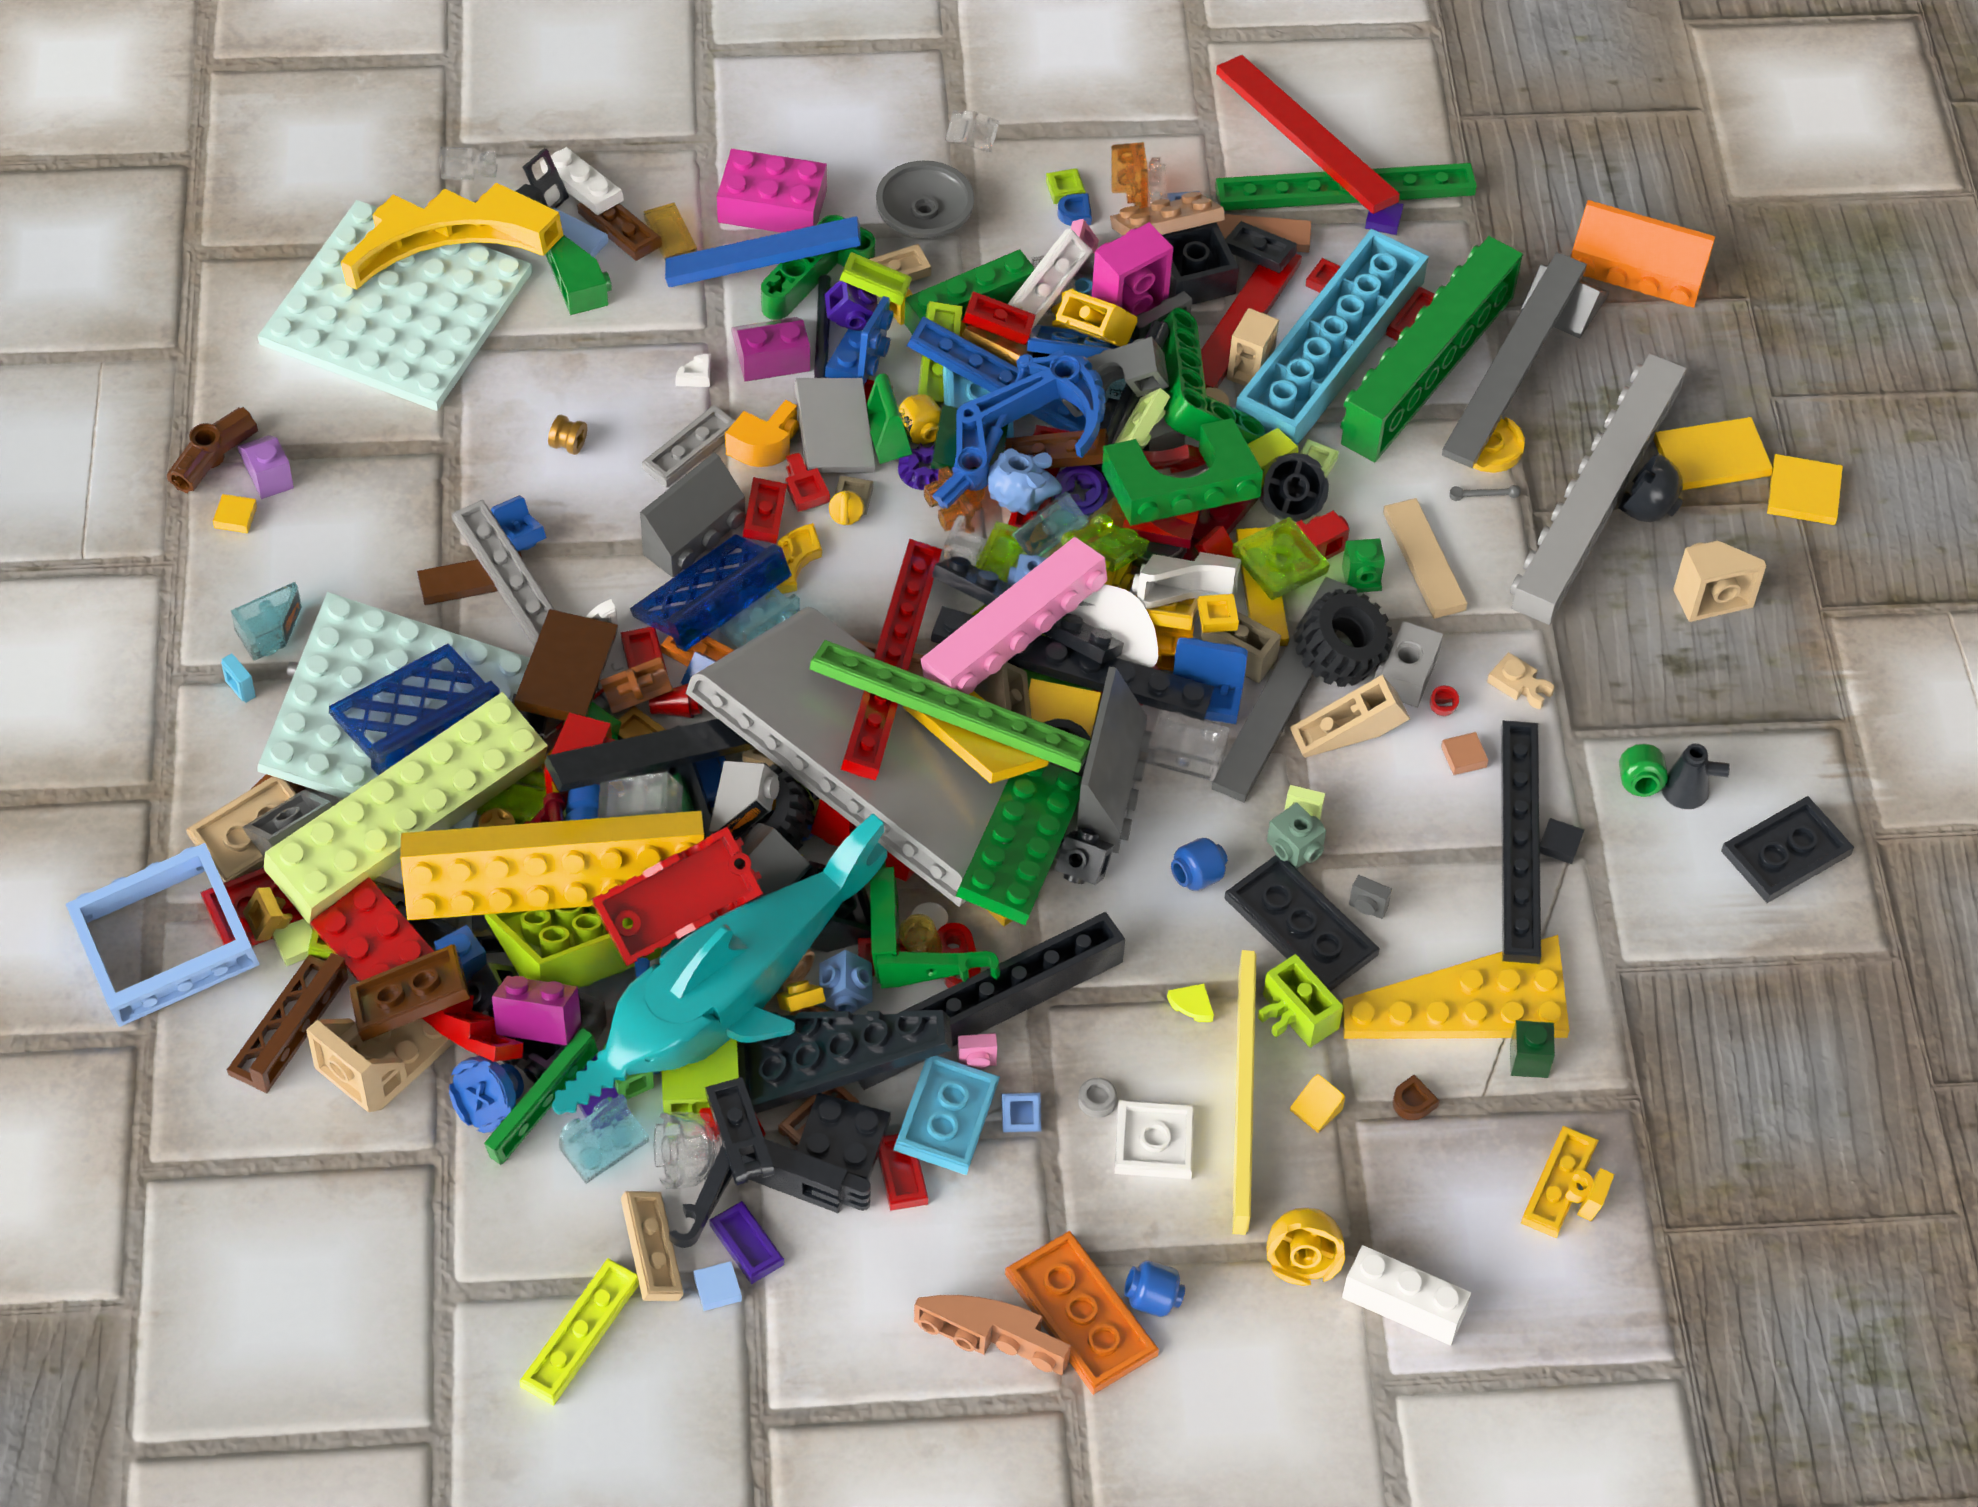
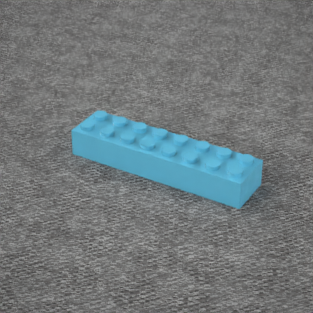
M1370 229L1239 394L1236 401V409L1256 418L1264 427L1265 434L1279 428L1298 446L1387 331V327L1418 287L1423 285L1429 256L1376 230Z

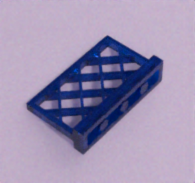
M735 534L632 606L630 611L634 618L673 637L677 648L687 651L787 580L792 574L782 547L772 544L768 548H764ZM737 548L742 550L740 553L730 554ZM739 564L738 567L724 569V566ZM716 568L715 571L703 573L707 569ZM713 582L710 586L697 588L698 585ZM689 587L688 590L676 592L680 588ZM686 601V603L683 605L671 607V604ZM662 606L661 609L650 610L653 607Z
M447 643L330 705L329 714L371 759V768L377 775H380L500 693V689L491 680L485 683ZM445 658L454 665L453 672L433 669L435 663ZM411 676L425 678L424 687L403 685L405 679ZM430 680L451 681L449 691L429 688ZM456 682L472 684L475 688L468 693L454 692ZM381 692L395 694L394 703L373 700L374 696ZM401 695L421 697L419 707L399 704ZM426 698L447 701L446 705L438 709L424 708ZM350 708L365 710L363 719L348 718L343 712ZM371 710L391 713L389 723L369 720ZM396 714L417 717L416 721L408 725L394 724ZM366 730L387 733L386 737L373 744L365 737Z

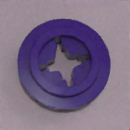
M920 443L917 448H911V455L899 458L898 474L901 480L909 487L917 490L937 489L952 475L951 472L934 468L928 469L925 466L919 468V462L924 464L932 462L934 445L929 448L923 447Z
M1089 465L1066 467L1058 473L1056 479L1061 484L1062 491L1054 496V500L1060 505L1061 511L1066 510L1072 513L1074 517L1078 515H1087L1089 517L1098 509L1101 510L1107 498L1108 487L1105 478L1097 469ZM1075 480L1081 489H1088L1085 493L1084 502L1078 494H1070L1075 489Z

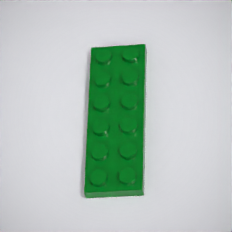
M1048 763L1046 767L1009 778L962 879L956 897L1026 925L1080 800L1082 777Z

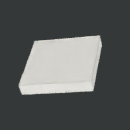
M1119 1100L1115 1174L1191 1179L1195 1105Z

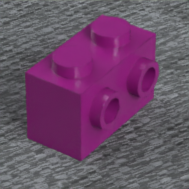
M507 976L492 996L496 1035L568 1045L582 1025L578 986L565 985L556 981L531 980L522 976Z

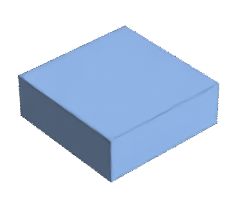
M732 1261L693 1271L703 1311L742 1301Z

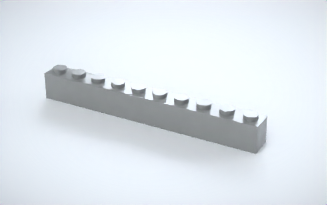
M1650 353L1643 365H1636L1630 378L1632 385L1630 388L1624 386L1618 398L1617 405H1619V408L1617 410L1611 409L1604 424V428L1607 429L1604 433H1597L1591 447V451H1593L1591 457L1584 456L1578 469V474H1580L1578 480L1571 479L1564 495L1567 498L1565 503L1558 502L1551 517L1552 526H1545L1537 543L1540 547L1537 552L1534 550L1530 551L1524 564V569L1526 570L1524 575L1517 574L1510 589V593L1514 595L1511 609L1550 625L1653 441L1655 432H1658L1677 398L1687 368Z

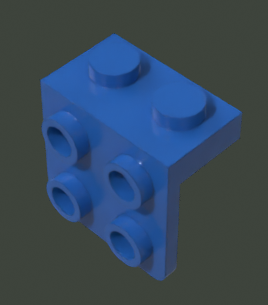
M1179 638L1176 645L1173 674L1214 686L1205 719L1230 724L1237 723L1248 651L1233 644L1207 642L1198 638Z

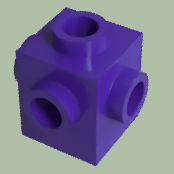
M839 280L825 293L827 318L840 327L862 331L878 306L877 295Z

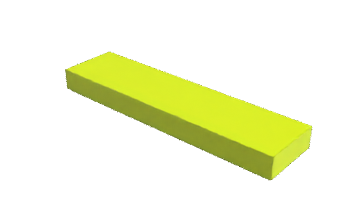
M607 1258L520 1379V1387L554 1406L639 1286L637 1274Z

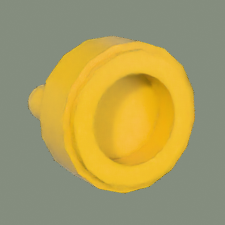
M850 490L841 491L830 500L829 513L838 524L852 525L859 521L863 515L864 502L856 492Z

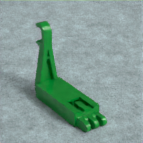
M884 861L881 868L870 880L872 958L877 984L880 983L881 989L896 988L960 975L961 980L965 982L969 978L968 970L975 967H990L991 976L997 979L1000 975L999 959L996 954L990 951L967 953L900 952L899 895L894 867H886V861Z

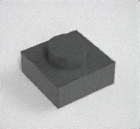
M1358 874L1352 885L1349 905L1365 915H1373L1383 919L1389 906L1392 888Z

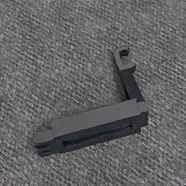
M764 1138L775 1174L765 1178L758 1175L748 1178V1180L835 1213H839L842 1204L861 1211L867 1210L870 1207L871 1184L867 1179L851 1174L842 1167ZM723 1144L695 1205L683 1204V1212L686 1218H693L695 1220L691 1230L686 1234H681L677 1230L669 1232V1240L677 1247H691L698 1241L709 1217L733 1177ZM755 1153L741 1156L744 1163L757 1160Z

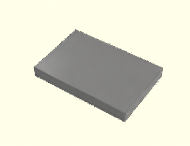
M796 378L794 388L807 470L818 468L820 473H873L875 460L863 379Z

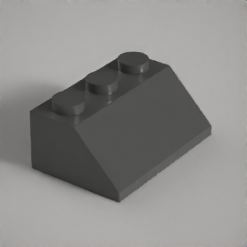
M715 452L640 512L643 555L672 578L681 570L691 567L698 556L707 549L714 548L720 538L731 529L738 528L746 518L745 496L721 458Z

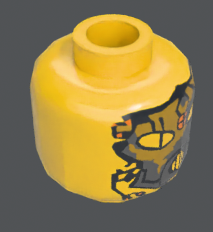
M926 394L909 396L899 407L908 439L917 445L934 442L941 413L940 407L931 396Z

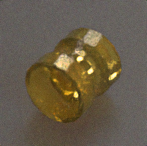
M914 914L902 921L898 934L906 952H942L943 944L941 938L937 933L933 920L929 916Z

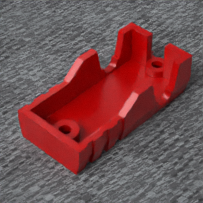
M728 827L710 835L696 845L643 871L640 876L636 877L635 875L626 880L623 885L619 886L618 884L609 889L606 894L603 895L601 893L591 899L626 966L637 962V959L642 956L646 957L652 954L659 947L667 946L672 940L682 938L713 921L715 918L763 894L757 883V880L762 878L760 872H754L750 868V858L742 853L741 846L744 845V842L741 838L734 840ZM740 858L745 861L743 869L735 867L734 862L736 859ZM625 918H630L633 921V926L629 929L624 928L622 925V921Z

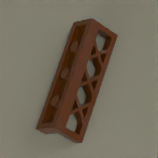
M331 953L328 959L323 961L310 954L227 1068L229 1076L266 1094L307 1038L306 1029L322 1017L348 980L345 958ZM312 969L317 970L318 973L306 988L304 980ZM298 1000L286 1016L284 1008L289 1002ZM277 1029L265 1046L264 1036L268 1031ZM256 1058L249 1068L250 1072L242 1069L247 1060Z

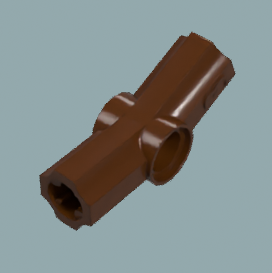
M238 407L213 424L203 423L195 426L189 434L190 443L167 473L168 481L177 490L187 494L189 491H194L210 468H215L223 462L225 458L224 453L258 432L257 424L251 414L244 407Z

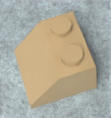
M1720 541L1696 543L1685 548L1673 590L1689 622L1753 608L1767 565L1764 560Z

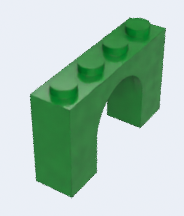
M1233 418L1201 425L1199 452L1209 469L1194 477L1176 478L1158 472L1149 464L1136 439L1103 446L1102 472L1130 526L1261 497L1263 471Z

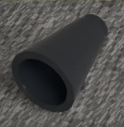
M1697 743L1690 744L1669 770L1667 783L1661 790L1662 794L1675 807L1681 809L1698 808L1709 797V776L1728 778L1730 764L1708 761V752L1703 745Z

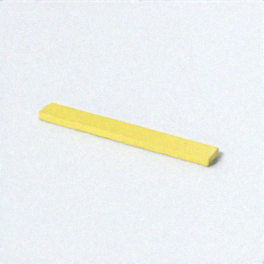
M1249 950L1241 951L1238 975L1232 1234L1246 1235L1249 1229L1252 1187L1256 953Z

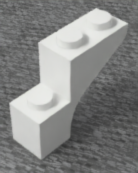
M1200 552L1195 561L1153 554L1147 564H1142L1140 574H1135L1132 594L1137 595V598L1146 609L1186 599L1198 598V596L1234 594L1235 596L1241 559Z

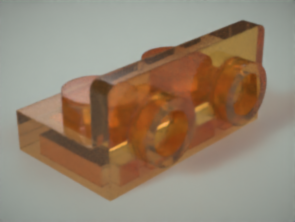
M1144 142L1112 145L1111 191L1112 193H1126L1127 204L1133 203V206H1137L1139 209L1148 207V166Z

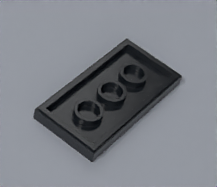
M1277 855L1273 856L1225 892L1224 899L1286 959L1296 954L1330 992L1379 955L1380 948L1293 865L1288 861L1281 860Z

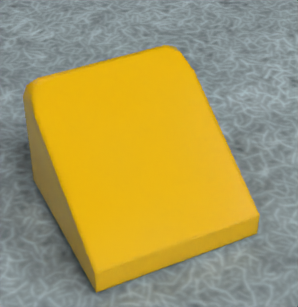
M1316 1074L1291 1105L1290 1111L1319 1133L1343 1110L1345 1095L1322 1076Z

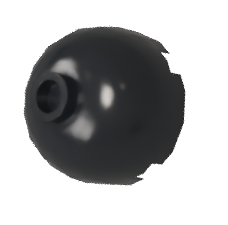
M1288 453L1274 458L1263 469L1260 502L1268 513L1284 521L1298 522L1316 515L1321 511L1328 498L1329 482L1321 469L1323 467L1317 460L1307 454Z
M1660 453L1657 456H1652L1632 480L1634 482L1630 490L1632 494L1630 495L1628 491H1625L1618 504V509L1628 516L1643 522L1658 521L1666 514L1672 517L1684 501L1679 497L1683 489V478L1679 469Z

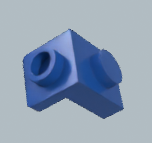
M521 495L491 508L493 516L516 551L531 549L537 542L547 538L544 527L529 514L526 501Z

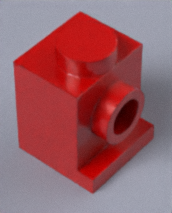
M1333 510L1323 516L1312 518L1306 525L1302 520L1296 522L1293 545L1310 565L1314 567L1345 550L1350 528L1345 518L1341 515L1338 516Z

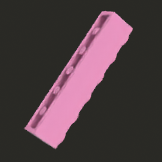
M1073 537L923 656L921 664L924 678L966 694L972 693L978 684L991 674L998 672L1003 664L1017 653L1023 652L1028 644L1042 633L1049 631L1059 619L1068 612L1074 611L1079 603L1103 587L1107 582L1105 557L1078 538Z

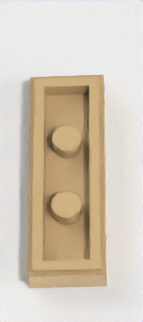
M625 1191L621 1197L642 1299L643 1301H679L684 1292L673 1243L669 1240L670 1229L661 1192Z

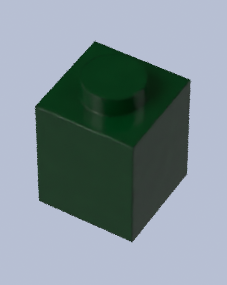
M1516 1020L1510 1041L1511 1076L1548 1078L1555 1057L1554 1023Z

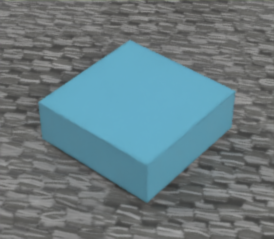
M232 653L221 659L225 681L242 702L247 703L255 698L256 694L252 676Z

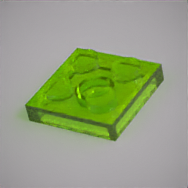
M1290 517L1234 543L1232 548L1234 556L1241 559L1243 567L1271 600L1327 574L1330 567L1328 561Z

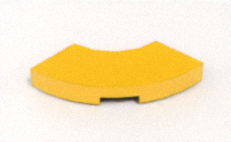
M814 523L801 526L784 535L777 541V545L770 554L765 557L761 570L763 598L797 591V577L801 569L810 561L822 557V548Z

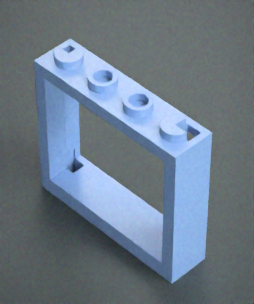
M206 843L186 848L176 856L162 862L152 863L144 870L128 877L118 878L105 887L81 894L75 900L66 903L105 1000L119 1027L260 965ZM206 871L236 940L116 993L87 923Z

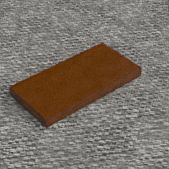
M549 609L515 696L514 706L520 711L566 721L569 712L587 717L617 636L618 625Z

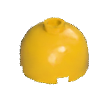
M1310 1207L1295 1208L1285 1212L1272 1225L1267 1239V1259L1272 1265V1271L1284 1281L1301 1286L1311 1285L1309 1279L1323 1277V1282L1332 1279L1341 1271L1345 1261L1344 1239L1342 1231L1335 1220L1325 1212Z

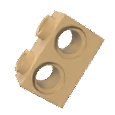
M1250 308L1247 309L1232 335L1227 372L1228 380L1247 386L1275 350L1279 319Z

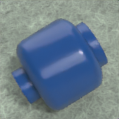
M1198 838L1179 847L1175 851L1173 861L1171 862V871L1179 885L1187 887L1192 891H1199L1219 882L1224 877L1226 871L1225 864L1228 861L1227 854L1221 845L1215 844L1212 840Z
M1145 1260L1138 1267L1133 1266L1131 1268L1124 1288V1296L1129 1297L1132 1308L1158 1317L1168 1315L1173 1307L1179 1308L1185 1295V1285L1180 1284L1179 1272L1173 1267L1150 1260Z

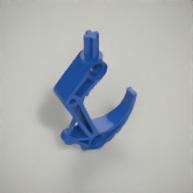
M1064 350L1056 351L1047 357L1038 358L1024 354L1017 359L1016 363L1019 373L1014 383L961 405L956 414V458L952 468L953 475L932 495L939 506L943 509H948L967 489L977 491L985 488L988 485L989 463L1003 434L1001 428L1059 397L1078 407L1086 418L1084 432L1075 444L1076 455L1082 458L1098 436L1100 423L1103 421L1105 414L1104 404L1106 398L1105 391L1102 388L1103 382L1099 373L1096 370H1092L1091 362L1084 356L1064 353ZM973 467H979V468L974 469V470H969L970 468H973Z

